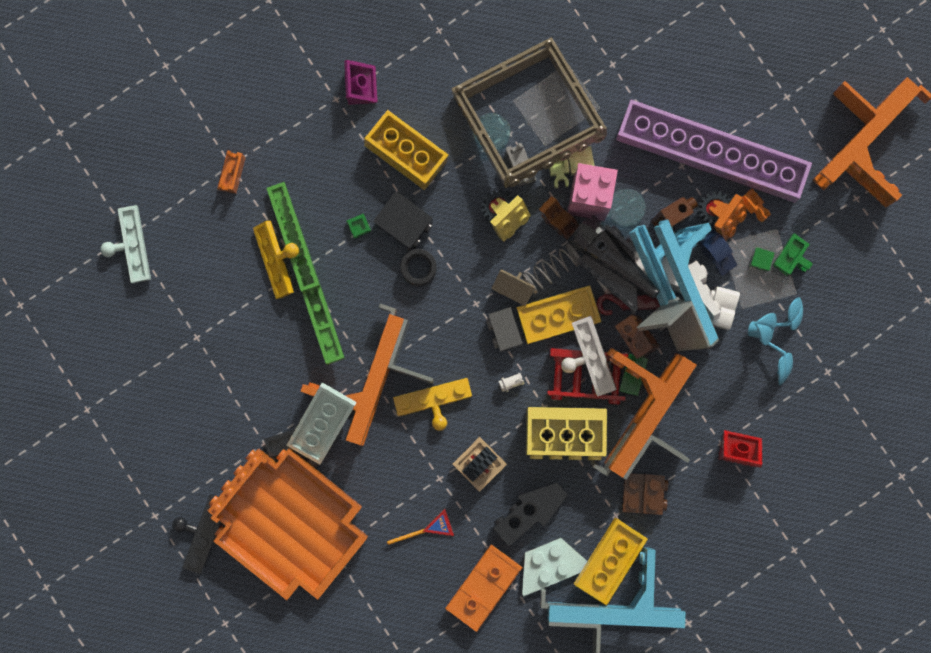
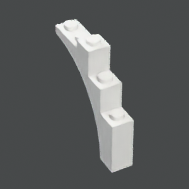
M640 257L636 258L637 265L647 275ZM664 257L662 266L673 291L681 293L669 262ZM695 261L688 265V268L710 319L715 321L720 318V311L722 309L717 300L713 301L711 298L709 287L706 284L703 285L707 280V270L703 265L700 266ZM599 282L605 294L612 293L601 282Z

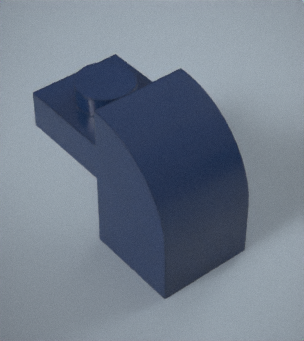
M711 230L706 234L705 239L698 241L702 252L712 260L717 272L721 276L738 266L731 254L733 253L732 249L716 231Z

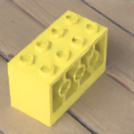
M527 408L526 455H530V459H543V455H549V459L559 460L562 459V456H569V460H582V456H588V460H602V457L606 456L607 409ZM545 430L548 431V434H551V438H548V441H545V438L541 436L545 433ZM565 431H567V434H570V438L567 441H564V438L561 437V434H564ZM584 431L589 435V439L586 442L581 438V434H584Z

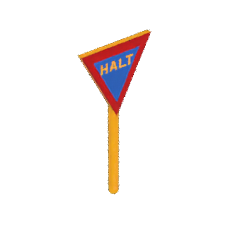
M444 509L425 529L389 540L387 544L390 545L425 532L454 536L446 510Z

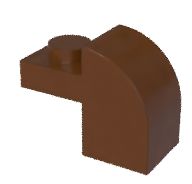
M553 196L539 209L543 220L566 240L579 227L574 216L566 212Z

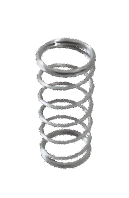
M568 243V245L566 244V248L569 254L565 250L559 249V255L561 260L557 258L555 255L550 256L553 267L547 261L542 260V267L544 269V272L537 266H534L533 270L537 280L529 272H525L524 274H522V277L524 281L535 286L531 279L528 277V275H530L541 287V289L544 290L536 274L535 268H537L552 284V281L546 272L543 262L549 265L550 268L557 274V276L561 278L553 263L552 256L555 257L562 264V266L566 269L567 272H569V270L561 256L560 251H563L573 261L576 267L580 265L577 262V259L580 258V256L577 253V251ZM535 287L533 290V294L536 295V293L538 294V291Z

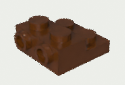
M630 473L627 480L624 479L622 512L663 515V511L667 510V499H664V491H668V480H665V476Z

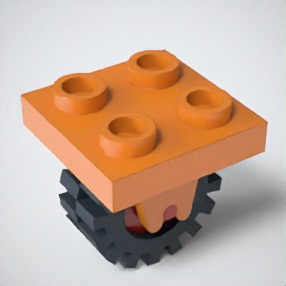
M714 191L712 192L713 195L710 196L708 193L706 194V199L704 197L701 199L702 203L699 202L698 212L703 223H709L710 227L713 226L717 233L727 241L728 238L735 234L736 226L739 222L742 223L746 218V207L743 197L738 194L731 200L727 194L723 195L722 192L716 194Z

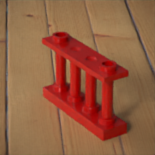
M550 349L549 357L554 358L555 373L553 391H547V396H551L552 400H562V397L609 400L608 404L620 405V401H625L624 396H619L620 367L611 362L613 366L612 377L617 390L612 391L611 395L597 396L593 382L592 394L580 393L582 365L577 366L574 371L573 392H561L562 361L565 358L577 359L582 357L583 354L581 350ZM604 352L607 362H611V357L607 355V352Z

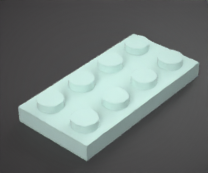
M322 383L286 446L321 464L356 402Z

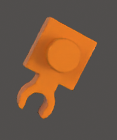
M753 188L742 196L746 209L751 214L754 212L760 222H763L771 215L769 210L763 207L764 201Z

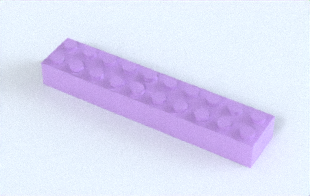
M634 100L629 102L616 138L617 141L794 203L801 197L812 165L811 162Z

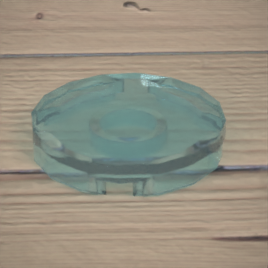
M496 113L482 115L479 120L497 150L502 149L510 139L511 129L508 121ZM473 132V136H474L475 142L478 144V146H479L480 148H482V146L480 145L478 139L476 138V136H475V134H474V132Z
M621 189L613 194L612 206L608 214L616 224L624 227L634 226L645 215V200L635 190Z

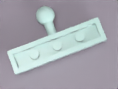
M138 206L119 208L118 214L124 243L113 244L105 242L102 244L100 251L103 256L111 257L115 252L125 250L131 283L151 280Z

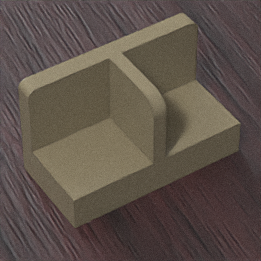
M500 270L491 289L526 306L535 286L520 279L521 272L516 277L504 270Z

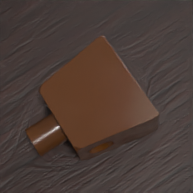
M682 197L662 209L651 222L654 226H659L660 221L669 220L673 229L694 213L693 209L698 206L697 202L692 197L688 200Z

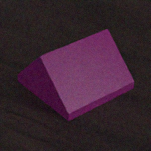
M345 60V84L348 105L377 103L376 67L374 65Z

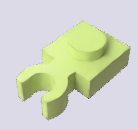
M568 159L564 161L559 160L549 168L550 176H556L554 181L556 189H558L559 181H564L565 187L569 185V180L564 175L570 172Z

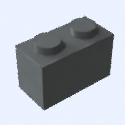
M511 307L488 314L489 319L486 320L489 331L493 330L495 337L492 338L495 349L499 348V351L503 352L522 345Z

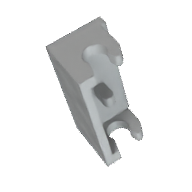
M522 143L517 144L518 146L513 148L511 146L506 148L505 153L511 168L528 160ZM536 177L525 178L520 181L518 186L534 182Z

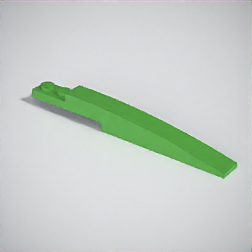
M282 182L268 187L267 191L285 245L294 243L299 248L297 257L290 258L325 363L330 365L344 360L345 357L286 184Z

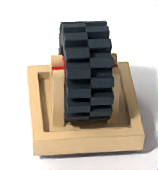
M481 437L453 463L479 492L507 465Z

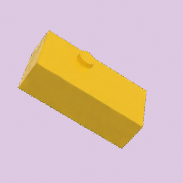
M389 110L386 111L364 138V146L423 190L428 187L448 160L446 152Z

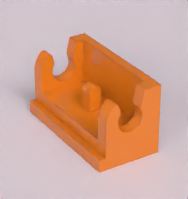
M227 150L218 183V190L237 193L246 159L242 153L237 152V154H234Z

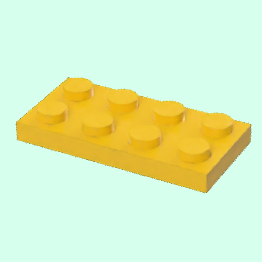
M590 285L529 303L526 306L517 307L527 344L574 331L572 323L589 316L592 317L594 324L601 323Z
M614 518L574 582V585L607 605L648 539L619 519Z

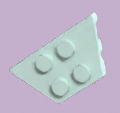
M562 538L525 552L523 596L579 574L587 560Z

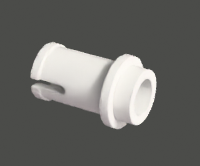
M518 373L506 379L501 378L498 383L502 392H509V389L523 385L524 381L521 374Z

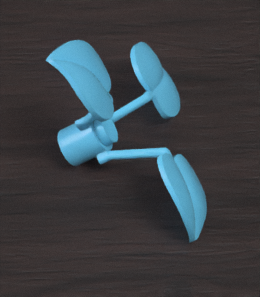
M800 297L794 299L791 303L787 322L776 323V314L769 313L757 322L752 321L748 328L749 336L759 338L763 345H769L781 353L782 357L778 362V385L783 384L790 375L793 367V357L791 353L786 354L785 351L770 341L775 327L790 325L791 330L798 328L803 317V304Z

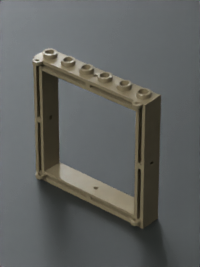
M552 37L451 88L456 103L505 188L518 185L521 180L535 176L542 169L551 168L559 160L564 161L571 154L577 151L582 152L588 145L594 142L599 143L607 136L606 126ZM549 57L590 125V128L508 169L468 98Z

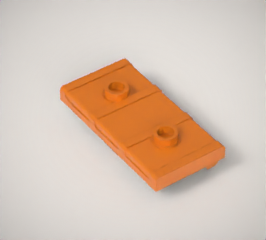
M491 544L445 609L477 632L523 567Z

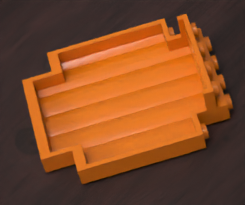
M289 448L287 451L283 449L276 457L279 460L278 462H275L260 449H257L256 452L252 450L245 458L248 462L244 467L240 465L233 473L235 478L231 482L228 480L221 488L222 494L219 497L215 496L208 504L211 506L208 512L213 515L211 519L216 523L220 521L225 525V527L221 526L214 534L217 536L214 542L284 599L288 600L300 585L318 600L368 538L364 532L351 523V520L362 506L292 449Z

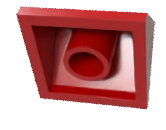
M724 430L718 460L761 468L762 438Z

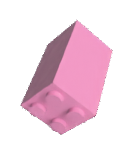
M578 163L573 178L568 213L573 216L593 219L591 216L595 215L599 220L605 221L612 206L618 170Z

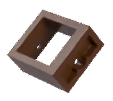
M631 315L615 327L636 359L645 358L661 346L650 330L638 331L637 327L643 322L640 315Z

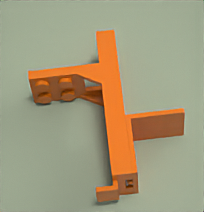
M907 77L875 109L844 81L835 90L833 95L862 120L865 126L822 169L813 181L822 190H825L846 171L886 208L896 202L902 194L897 186L890 184L885 180V176L880 171L873 168L867 147L915 96L923 103H927L931 99V93L922 85L918 87Z

